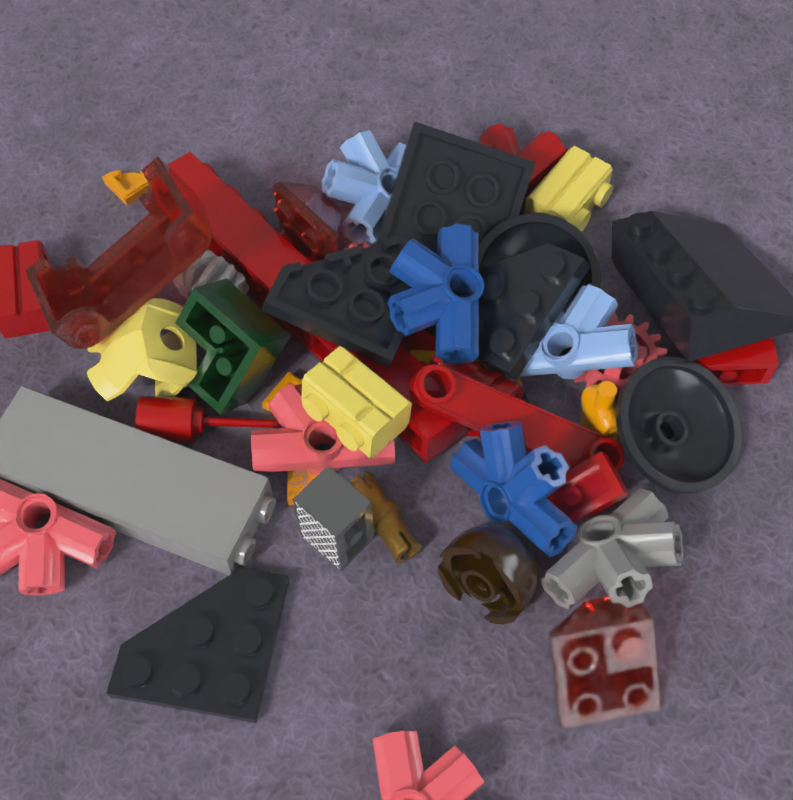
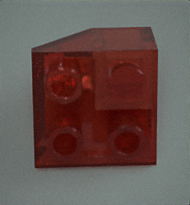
M283 181L273 185L276 201L274 211L279 220V232H284L301 254L319 261L323 260L326 254L343 250L345 234L342 225L344 221L343 210L314 185Z
M609 597L587 600L549 633L558 716L562 729L661 710L654 623L652 616L642 603L627 608L623 604L612 603Z

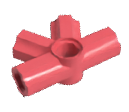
M291 383L280 389L269 402V409L282 428L252 430L251 451L254 473L309 470V472L319 475L327 467L337 472L340 468L395 464L394 439L390 440L387 446L373 458H369L359 449L352 451L344 446L337 436L336 429L324 419L319 422L311 418L302 405V384L293 385ZM320 444H329L333 446L331 449L326 451H319L314 449V447Z
M0 479V575L19 563L18 591L21 594L37 596L64 591L65 555L96 569L103 561L107 560L114 547L113 542L116 535L114 528L63 507L45 494H34ZM51 513L50 519L45 526L39 529L34 528L40 516Z
M417 731L386 733L372 739L381 800H466L484 784V780L476 767L455 745L424 771Z

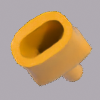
M603 381L600 385H590L583 390L581 396V425L616 441L618 437L616 426L617 402L615 401L617 387L610 381Z

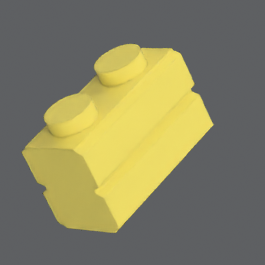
M574 145L526 198L524 214L540 213L553 215L571 223L582 232L591 218L592 213L590 211L595 205L603 207L613 191V185L610 184L613 171L611 165L597 157L591 158L589 153Z
M339 346L324 359L323 363L319 362L302 379L301 400L307 414L316 421L320 422L324 419L336 429L337 436L343 445L352 451L359 449L369 458H373L387 446L390 440L392 441L404 431L409 424L412 403L344 347Z

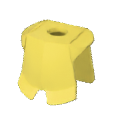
M152 298L142 304L134 314L124 321L106 326L95 336L87 350L90 353H100L101 360L87 371V375L95 390L107 402L124 393L138 375L155 379V396L175 397L183 387H187L197 374L196 341L175 323L183 309L181 305L166 299ZM161 330H170L169 333L160 337Z

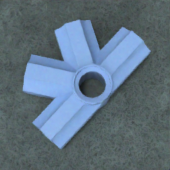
M370 130L358 133L341 145L340 149L348 163L335 159L328 163L322 179V193H325L327 197L355 204L342 223L346 232L345 236L357 245L367 242L371 246L377 240L406 144L399 142L392 149L388 157L385 158Z
M590 284L587 286L582 285L567 311L564 313L562 309L519 377L557 374L563 379H575L589 370L633 367L636 360H638L635 329L632 324L606 326L618 307L617 301L598 287ZM572 347L569 353L559 357L563 350Z

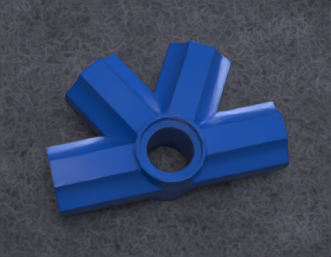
M456 223L453 226L442 227L437 235V254L414 238L407 242L392 264L389 272L412 288L392 295L388 305L390 308V319L396 330L403 332L405 336L436 325V357L441 358L443 363L460 365L465 362H474L479 355V298L484 290V282L478 268V233L473 231L470 225ZM452 290L460 293L462 297L456 295Z
M507 421L482 426V430H480L482 443L477 439L464 442L458 452L452 455L450 469L479 494L481 507L489 520L499 524L510 521L549 557L561 553L565 546L574 539L577 525L546 498L566 483L565 476L569 467L562 454L550 450L545 445L534 449L527 455L522 421Z

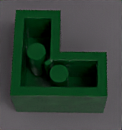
M227 278L194 287L175 322L207 351L197 369L196 376L188 386L220 415L248 403L255 396L291 336Z

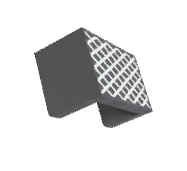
M330 467L325 468L293 499L301 536L341 571L374 539L372 502Z

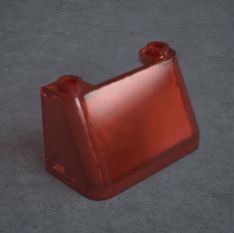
M159 156L141 170L148 181L149 190L147 194L141 195L139 200L150 213L89 266H86L74 255L66 260L68 264L62 266L49 265L41 257L25 271L52 334L68 346L76 349H85L101 342L203 255L211 244L212 233L207 209L198 195Z

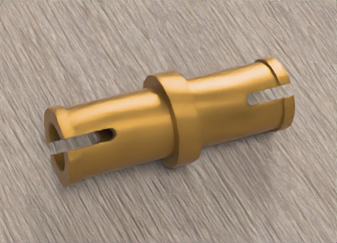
M363 473V477L366 480L365 483L360 475L356 476L351 480L350 484L372 502L374 533L377 532L396 563L405 562L403 553L406 554L408 560L412 559L421 550L422 544L415 538L402 519V509L398 503L388 499L375 480L373 473Z

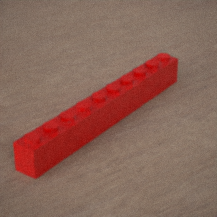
M191 152L150 174L156 203L204 250H210L216 256H222L226 262L234 265L236 271L244 275L245 281L250 288L248 292L262 306L282 266L299 261L302 265L315 262L311 257H305L301 254L284 232H277L267 222L259 209H252L242 199L234 186H227L217 177L210 164L207 162L202 163ZM275 317L322 363L329 354L339 347ZM402 340L389 369L347 350L412 403L409 424L398 437L426 464L467 433L468 427L428 411L413 402L409 394L410 380L414 373L428 364L423 361L419 362L409 353ZM426 376L424 378L426 392L430 396L438 398L440 395L438 382L434 378Z

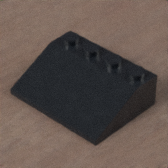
M656 211L635 213L630 217L612 221V261L616 269L688 362L793 332V296L725 224Z

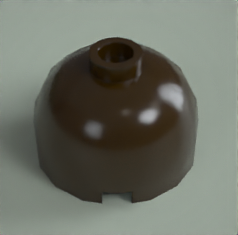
M483 524L465 530L455 537L440 555V557H443V561L438 565V575L444 588L458 601L461 600L464 592L471 598L473 596L478 600L489 602L481 605L491 611L484 617L490 623L504 625L514 622L530 602L537 589L538 565L530 548L519 535L502 527ZM498 594L500 595L498 600L491 602Z

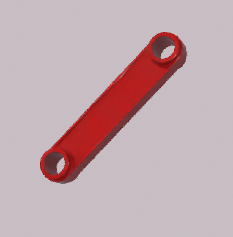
M436 364L427 365L414 373L410 380L409 394L415 404L478 432L482 430V426L488 424L522 421L526 452L530 453L534 449L546 445L550 450L562 454L569 470L594 456L596 448L609 456L617 472L624 463L623 449L614 439L444 366ZM426 376L432 377L438 382L440 387L438 398H434L426 392L424 388V378Z

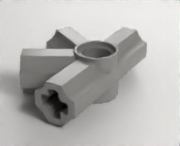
M639 488L610 515H598L582 523L578 530L580 542L540 578L543 589L554 599L557 605L568 610L598 582L602 584L612 603H620L627 608L644 602L647 592L653 588L651 577L645 567L682 565L684 554L680 525L675 522H664L668 518L665 504L660 502L653 492Z

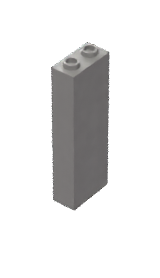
M20 387L0 418L1 480L34 494H45L55 503L110 526L117 532L227 575L234 573L239 564L243 566L248 564L256 545V539L252 537L259 523L267 524L274 512L276 498L273 497L268 477L28 388Z

